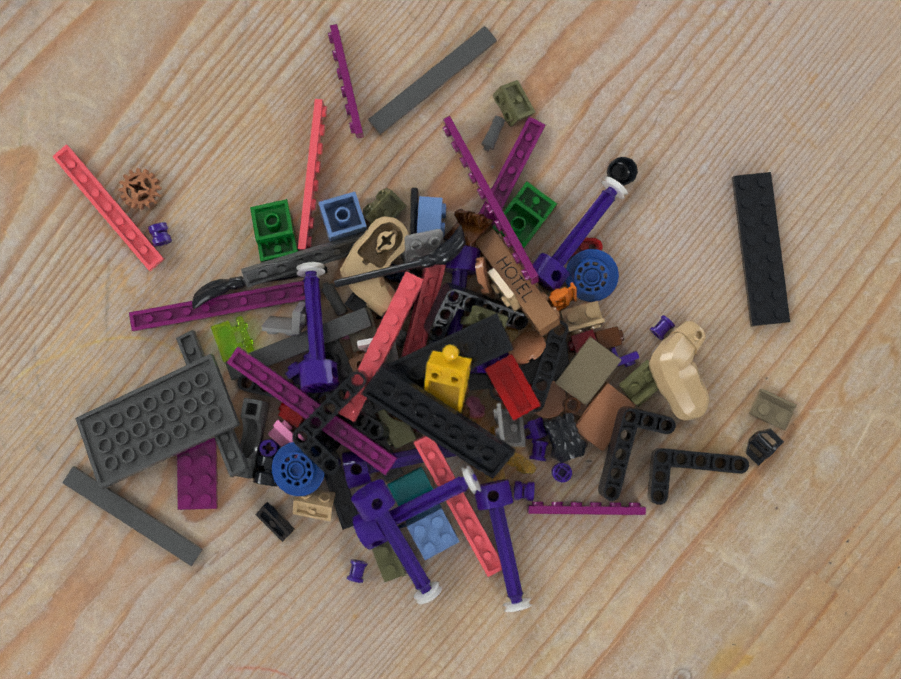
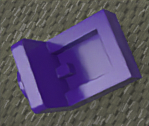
M615 347L609 349L612 353L618 356ZM635 351L620 357L621 361L617 367L624 364L626 368L636 364L635 360L640 358L638 352Z

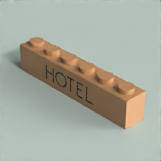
M493 229L476 240V248L481 251L482 257L486 258L490 268H494L512 290L521 306L520 309L539 335L543 336L560 324L559 317L561 315L555 306L551 307L548 302L550 300L545 292L542 291L540 293L537 289L538 283L532 285L529 280L526 281L521 273L523 268L520 263L516 264L514 261L512 248H507L502 234H497Z

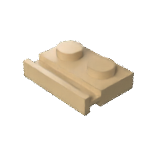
M494 268L487 273L493 282L491 287L496 294L501 293L503 296L501 300L507 308L511 306L514 312L521 308L515 294Z

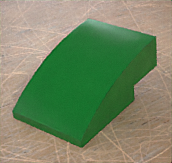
M526 181L503 212L523 249L558 205L556 201L528 181ZM494 224L492 228L498 233H501L503 237H505L503 232H499Z
M287 199L250 207L261 263L299 251Z

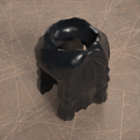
M573 413L563 414V417L558 416L552 419V421L548 419L544 421L543 427L548 433L552 446L551 458L563 463L584 456L588 442L580 439Z

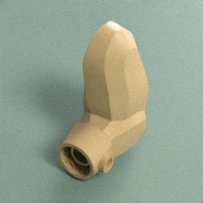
M386 216L375 219L368 230L351 248L340 269L342 277L345 278L390 267L393 260L405 251L404 238L408 235V231L403 223L396 218ZM383 277L348 285L354 294L362 299L366 306L380 317L386 313L396 292L389 282H385Z
M685 321L672 331L656 348L649 362V369L658 390L669 403L675 416L684 421L702 416L706 412L709 403L708 391L700 378L696 364L693 362V356L704 343L706 336L703 329L692 321Z

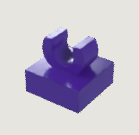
M542 417L528 421V424L524 425V429L529 428L531 432L530 435L526 436V439L533 438V440L548 435L543 427Z

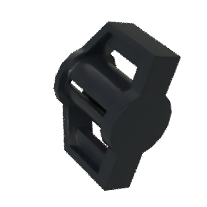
M771 428L757 431L748 440L746 454L759 466L784 441ZM767 433L775 443L772 445L761 434ZM750 444H752L763 455L761 457H758L750 449Z

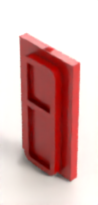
M513 354L485 368L487 375L513 421L541 406Z

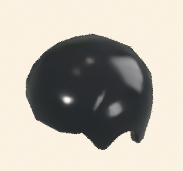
M619 157L609 163L606 172L608 177L615 179L625 186L636 179L638 169L637 164L632 159Z

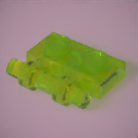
M242 316L235 318L237 325L233 327L230 320L211 326L223 363L230 359L237 347L246 348L248 353L255 351L253 339L250 338L247 331V322H244ZM240 331L243 341L238 343L235 333Z

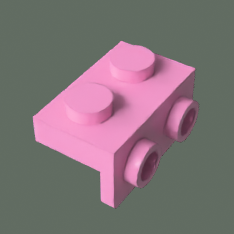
M277 420L272 425L274 428L268 435L283 447L293 442L292 436L294 431L291 430L293 426L286 420ZM298 433V437L300 440H307L304 436Z

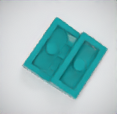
M422 466L387 484L398 506L433 490Z

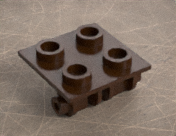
M458 209L454 212L458 222L443 237V240L447 241L456 229L462 225L466 240L465 246L471 247L493 220L486 218L484 214H476L475 212Z

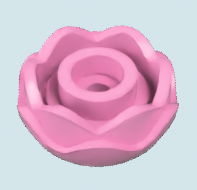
M474 396L467 398L465 403L470 408V417L475 419L483 417L485 407L480 404V399Z

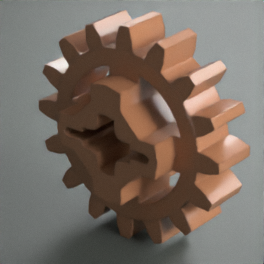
M137 168L136 173L129 170L130 175L124 174L125 181L119 182L123 185V188L118 189L119 192L123 193L120 198L126 200L125 204L131 205L135 210L137 206L140 210H144L145 205L151 208L150 203L156 204L155 197L161 196L157 191L161 190L162 187L156 185L160 182L159 179L155 178V174L149 173L147 169H144L142 172L141 169ZM149 181L151 182L152 189L148 186ZM143 187L145 190L137 191L135 188ZM128 189L132 192L131 197L129 195Z

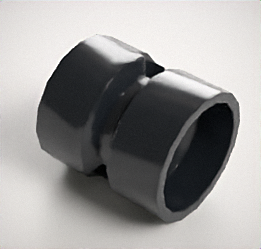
M258 455L256 463L258 470L254 473V483L278 486L272 474L274 457Z

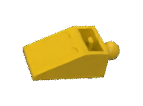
M447 345L444 347L443 352L432 351L427 362L424 390L462 413L472 359L458 356L459 351L457 347Z

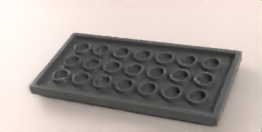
M213 354L198 359L75 418L99 489H105L240 426Z

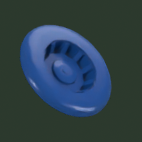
M597 249L583 250L574 255L566 267L570 273L566 280L567 287L569 288L570 283L573 282L577 288V298L583 301L594 302L605 299L617 286L619 279L618 267L613 258L604 251Z
M294 442L281 447L275 454L272 462V474L276 484L289 495H309L318 489L324 479L325 472ZM312 446V451H313L315 454H320V453Z

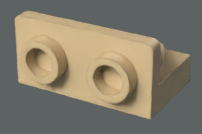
M598 301L560 311L562 320L568 325V333L571 332L572 335L582 333V329L587 327L590 330L600 328L601 324L605 322L604 318H602Z
M317 489L306 496H295L293 500V514L331 521L336 493Z

